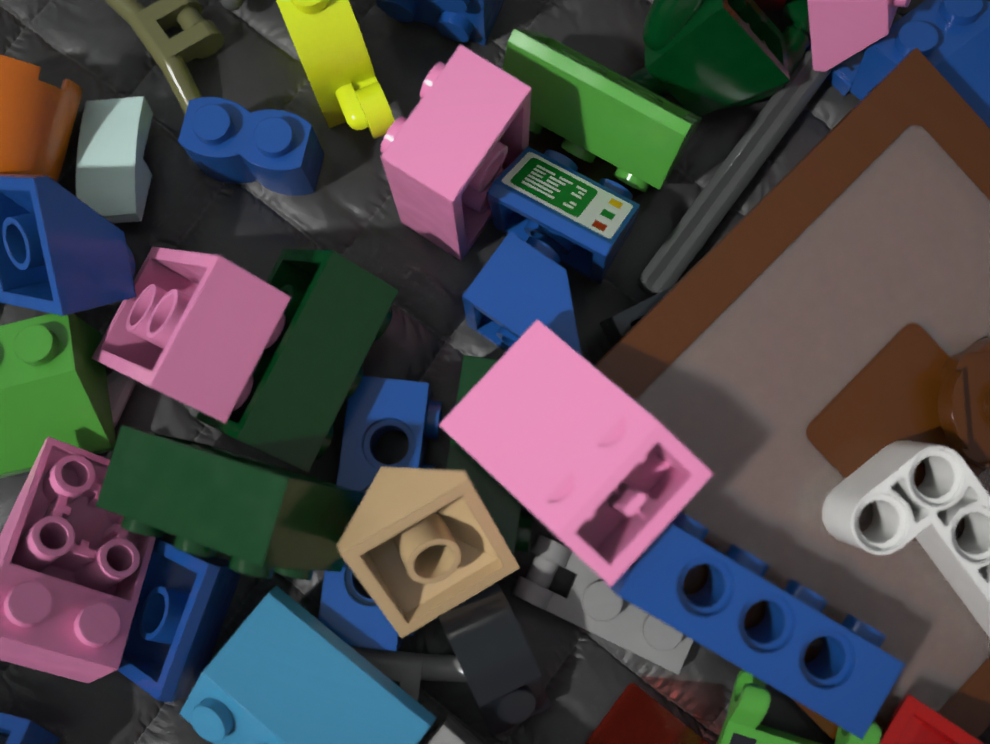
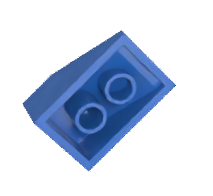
M925 0L893 23L887 36L866 47L850 92L859 100H862L911 50L917 47L990 128V2L988 0Z

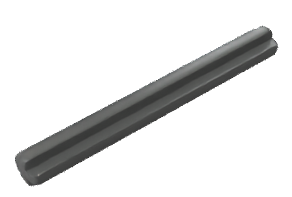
M811 50L804 53L790 81L780 91L773 94L640 274L637 284L649 296H653L675 285L832 71V68L826 72L813 71Z

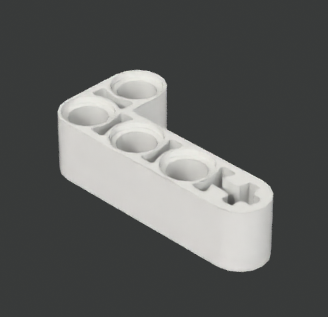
M909 440L895 441L885 446L835 486L825 497L822 506V521L827 532L839 541L876 555L892 554L904 547L913 538H916L990 638V495L963 458L953 449L941 445ZM923 460L926 474L923 482L916 488L913 474L916 466ZM871 503L873 507L872 522L866 530L861 532L858 522L861 510ZM964 517L965 528L961 537L956 541L955 529L957 523Z

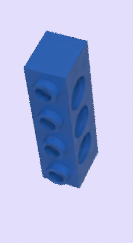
M371 376L362 377L357 390L348 398L337 485L363 492L365 496L381 467L435 469V465L425 464L428 439L438 440L441 427L438 424L442 421L443 402L433 401V390L430 383ZM397 431L405 434L409 441L406 456L395 464L387 465L380 463L376 456L378 440L388 432ZM345 561L341 572H324L318 620L349 646L397 651L402 647L403 638L399 636L372 597L362 589L358 578ZM416 630L407 636H415Z
M679 512L620 578L612 586H609L619 597L860 739L864 738L906 665L880 649L887 637L886 635L847 613L842 624H838L822 614L829 602L828 600L791 578L783 590L763 579L770 565L731 543L725 555L708 546L703 541L710 529L682 512ZM706 564L708 578L704 587L694 594L684 595L682 584L686 573L696 565ZM764 600L766 609L761 622L753 628L744 629V616L748 608L754 603ZM822 637L823 643L819 655L812 661L804 663V654L807 646L814 639Z

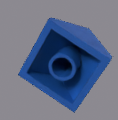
M156 538L118 671L156 700L171 703L190 695L201 673L208 666L241 573L230 569V561L219 557L210 558L190 554L174 548V542Z

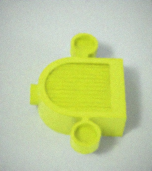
M276 0L328 128L330 129L347 122L354 130L369 128L373 139L386 135L395 120L381 85L375 76L367 47L349 0Z

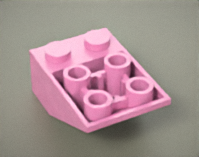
M538 319L438 424L609 586H612L713 476V473L657 419Z
M49 436L45 439L0 534V660L89 684L119 669L156 537L140 535L122 529L120 526L124 516L96 507L110 459Z

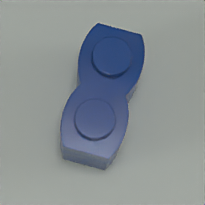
M200 97L189 100L178 139L179 144L198 168L209 177L231 184L258 181L262 186L273 192L290 196H302L315 192L324 157V151L312 125L302 117L291 112L276 109L258 110L250 113L238 103L218 97Z

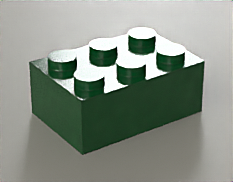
M283 249L266 281L269 285L291 297L283 312L285 324L280 336L271 347L263 350L251 373L253 385L247 399L241 407L231 412L226 423L201 411L198 412L195 419L305 472H309L314 460L319 459L331 443L334 432L332 424L344 400L350 398L360 385L363 377L362 364L373 342L379 339L387 330L393 313L391 305L399 290L334 250Z
M122 425L96 507L124 516L120 527L127 531L156 538H162L164 531L175 535L173 547L178 550L210 558L216 557L217 551L230 555L232 557L229 568L237 572L266 579L272 578L273 572L296 579L311 580L314 570L342 571L345 560L340 555L337 544L363 500L364 493L213 445Z

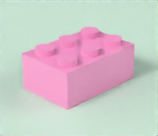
M461 44L447 64L438 62L434 65L422 84L420 90L421 100L408 119L401 116L395 120L388 129L381 144V152L383 153L381 160L401 223L460 261L463 260L492 217L487 197L490 186L529 146L532 89Z
M152 246L133 281L136 297L122 301L91 359L226 423L231 412L241 407L247 399L253 385L251 373L263 350L271 347L280 336L285 324L283 312L291 297L220 255Z

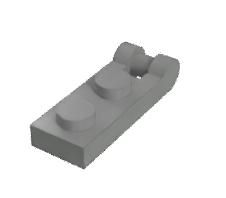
M538 534L530 551L536 554L526 577H518L511 594L679 675L694 640L619 597L570 548ZM559 566L576 574L566 597L549 590Z

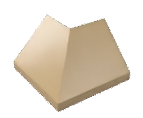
M381 467L337 544L342 558L401 638H404L436 619L439 615L451 610L520 569L466 472L461 470Z

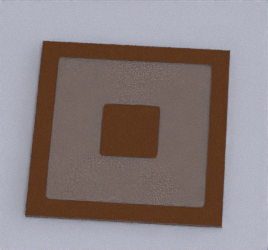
M917 47L911 50L594 367L657 419L713 473V476L680 511L710 529L703 541L705 544L725 555L729 546L733 543L770 565L763 579L783 590L791 578L829 601L822 612L823 615L841 625L847 613L887 636L880 649L906 665L873 722L880 726L881 732L905 693H908L978 739L990 726L989 636L916 538H913L904 547L892 554L876 555L835 539L827 531L822 518V507L825 498L833 488L885 446L895 441L909 440L941 445L948 448L947 437L941 427L938 413V395L942 382V367L945 361L953 354L963 352L974 342L990 337V128ZM923 460L916 466L913 474L916 488L923 482L926 474ZM964 460L990 495V470L983 469L968 460ZM871 503L861 510L858 519L861 532L866 530L872 522L873 507ZM964 517L957 523L955 529L956 541L963 534L965 528ZM706 564L696 565L686 573L682 587L689 594H694L704 587L708 578ZM764 600L758 601L748 608L744 616V629L753 628L761 622L766 609ZM822 637L814 639L807 646L804 654V663L812 661L819 655L822 649ZM793 699L835 742L838 725Z

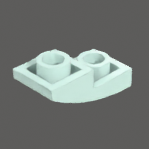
M144 96L86 101L77 149L76 197L111 223L142 221L152 173L146 165L143 155L153 117V112Z

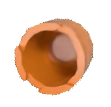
M0 55V174L43 175L57 182L64 163L83 89L75 82L66 78L62 81L61 89L40 81L41 67Z

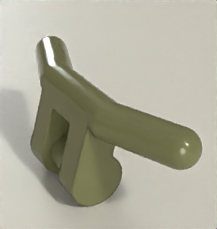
M105 0L131 26L164 73L182 110L186 114L189 100L203 97L186 63L195 58L204 59L217 53L225 42V37L212 20H205L202 17V5L198 0H158L147 7L138 0ZM172 27L183 29L182 32L170 39L165 31Z

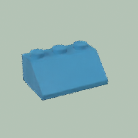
M278 586L274 587L264 597L203 670L179 713L193 726L200 737L213 744H418L437 719V717Z

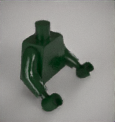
M654 0L646 16L642 31L645 66L632 73L630 80L662 97L671 94L686 110L697 116H703L716 110L742 106L769 97L780 91L790 81L791 76L809 46L810 42L807 34L810 35L807 0H787L782 12L783 23L786 27L781 31L753 0Z

